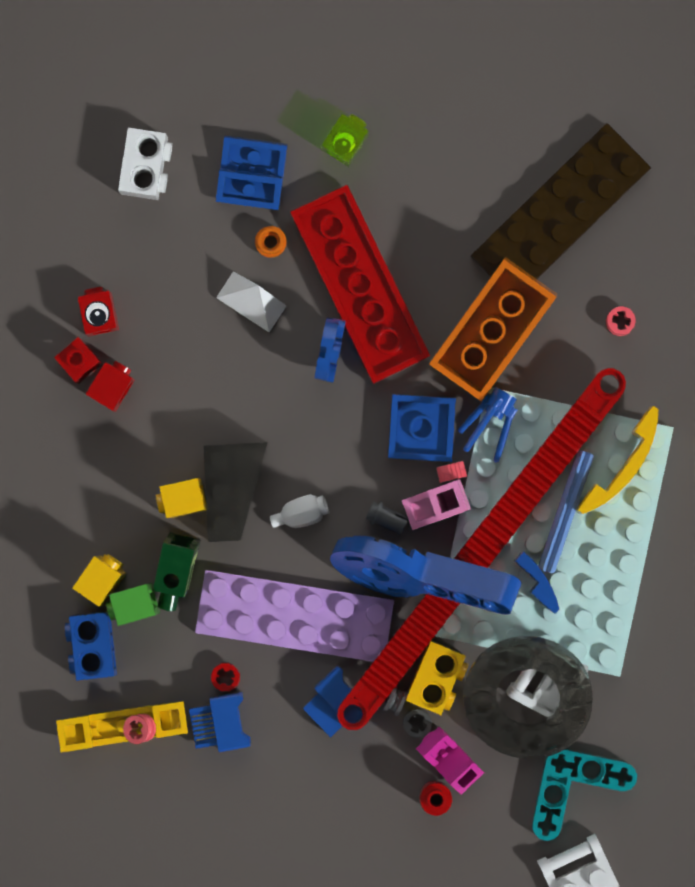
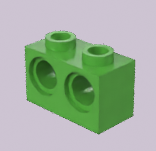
M152 582L110 594L111 601L106 602L110 620H116L118 626L160 613Z

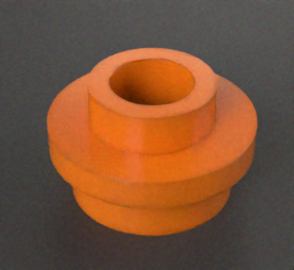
M266 226L259 230L255 237L256 249L264 257L275 258L281 255L286 248V236L278 227ZM268 237H274L277 240V244L273 248H268L265 245V240Z

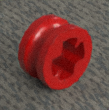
M221 663L211 673L212 684L217 690L231 691L240 682V672L230 663ZM221 669H224L226 672L233 671L234 677L231 679L234 682L230 686L226 683H218L217 677H220L218 672Z

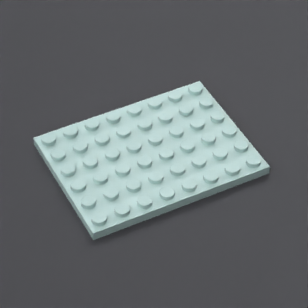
M491 388L488 393L491 394L494 388ZM505 391L517 399L513 407L518 411L512 419L506 443L498 463L494 462V456L506 418L505 415L502 420L492 416L474 443L464 488L471 509L460 513L458 516L449 558L453 559L572 405ZM483 411L480 414L479 423L486 414V411ZM607 413L602 422L580 448V450L593 454L594 459L578 505L594 484L599 485L604 490L609 486L641 441L631 433L640 420ZM657 424L653 443L643 464L631 481L617 495L592 511L584 514L575 512L555 572L548 573L542 571L548 579L558 601L559 610L556 614L552 613L529 592L537 581L517 565L514 559L524 551L539 565L575 456L488 567L511 574L522 582L511 614H499L460 603L435 636L527 657L532 656L535 643L538 639H542L558 651L587 665L588 670L620 677L674 427Z

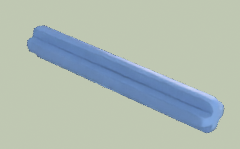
M579 450L575 456L538 565L542 571L554 573L594 459V455L589 452Z

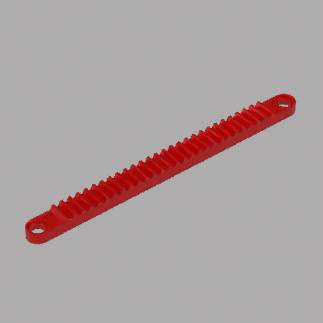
M607 368L601 370L592 379L453 559L486 568L491 565L623 394L626 388V380L620 371L614 368ZM609 375L616 378L618 388L614 393H605L601 389L600 382L604 376ZM425 594L341 702L337 717L339 723L344 728L358 730L367 724L447 619L453 614L454 610L460 605L459 602ZM349 705L359 706L363 712L361 720L357 723L348 722L344 717L346 707Z

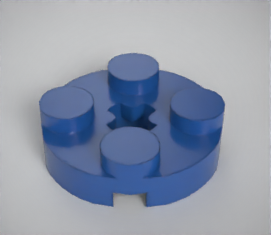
M326 318L314 379L334 382L346 320Z

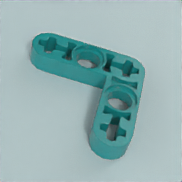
M565 748L552 749L545 758L532 818L534 834L544 841L553 840L559 835L571 781L617 791H628L637 782L636 770L632 765L624 761ZM559 754H563L565 761L575 763L574 757H580L576 765L577 775H570L573 769L565 766L560 771H556V766L551 764V760L557 759ZM587 761H596L600 766V772L595 778H586L582 773L583 764ZM605 764H611L609 770L617 773L622 768H626V773L631 775L630 780H624L623 785H619L617 778L607 776L608 782H602L606 774ZM556 785L561 788L562 797L558 802L550 803L545 800L544 792L548 786ZM541 805L549 809H559L558 815L554 812L551 813L550 821L555 825V828L549 829L547 834H543L542 828L538 826L539 821H545L547 813L546 810L540 811Z

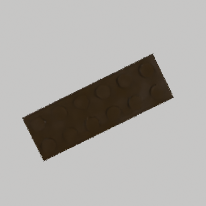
M606 123L471 254V257L490 277L506 257L538 279L628 192L651 167Z

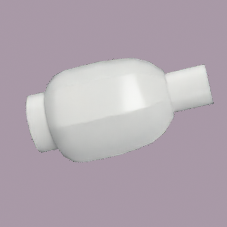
M308 494L286 503L280 513L270 516V521L273 528L284 524L291 528L306 527L320 522L323 515L329 514V509L323 495L317 497Z

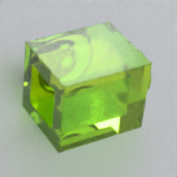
M341 114L321 145L322 151L349 167L369 136V130L365 128L367 124L353 114L349 117Z

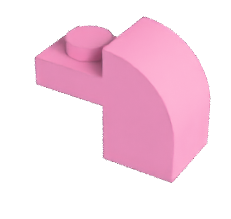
M460 479L402 500L412 530L471 509Z

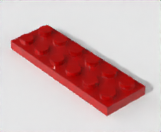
M348 185L291 211L290 214L341 319L346 320L345 327L372 383L375 384L429 358L428 349Z

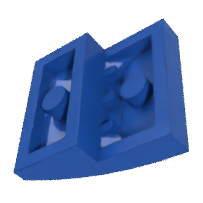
M225 136L216 202L279 210L288 144Z

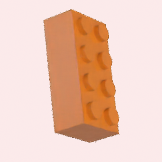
M505 257L429 365L482 401L554 302L557 293Z

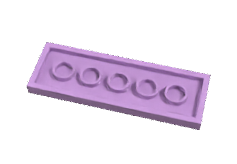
M205 570L195 633L373 662L388 643L394 600Z

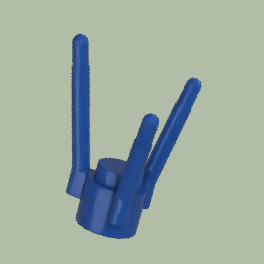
M497 387L493 389L491 394L487 393L482 403L458 429L459 433H463L483 411H486V414L463 450L468 452L492 416L502 420L505 415L506 418L494 456V462L498 463L506 443L512 419L518 411L513 407L517 399Z

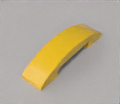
M655 406L649 407L631 433L641 441L606 490L594 484L578 505L576 512L584 514L605 504L617 495L635 476L653 443L658 423V408Z
M184 701L56 720L60 752L128 742L124 735L123 726L127 718L137 714H147L153 718L156 724L154 736L156 738L187 734L188 727ZM141 723L138 724L139 728L136 730L138 735L142 734L141 729L143 725Z

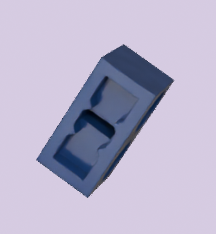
M108 612L69 616L70 623H65V637L67 642H72L73 655H68L70 674H75L76 681L116 676L117 666L112 621ZM90 621L96 626L97 632L93 639H86L81 635L80 627L83 622ZM88 653L96 654L100 659V666L96 671H90L84 665V657Z

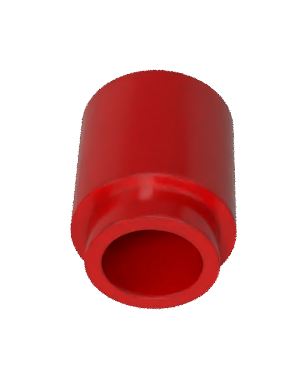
M432 780L421 788L419 799L425 812L430 815L439 816L450 809L452 794L445 783ZM433 794H440L442 796L440 804L433 805L430 802Z

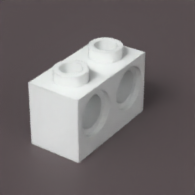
M128 127L118 188L121 195L159 200L160 192L165 193L168 174L163 173L164 162H170L172 154V143L168 142L166 133ZM149 141L156 143L157 151L154 155L147 157L141 154L140 150L144 143ZM141 173L152 175V183L146 188H140L136 185V178Z

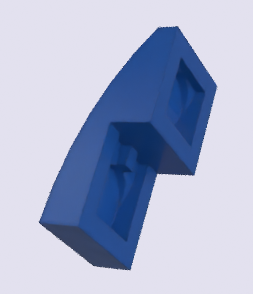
M522 551L514 559V562L537 581L529 592L552 613L556 614L559 610V605L548 579L533 559Z

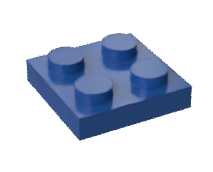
M392 394L388 458L452 462L456 398Z

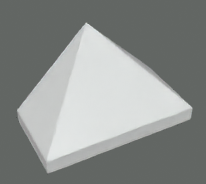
M234 271L216 297L269 333L287 307L262 287Z

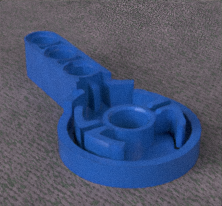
M354 535L353 537L341 538L337 540L330 557L331 564L342 575L363 587L396 597H415L419 594H429L508 615L511 614L522 584L517 577L511 574L427 552L426 556L413 549L408 556L405 549L382 539H379V542H377L376 538Z

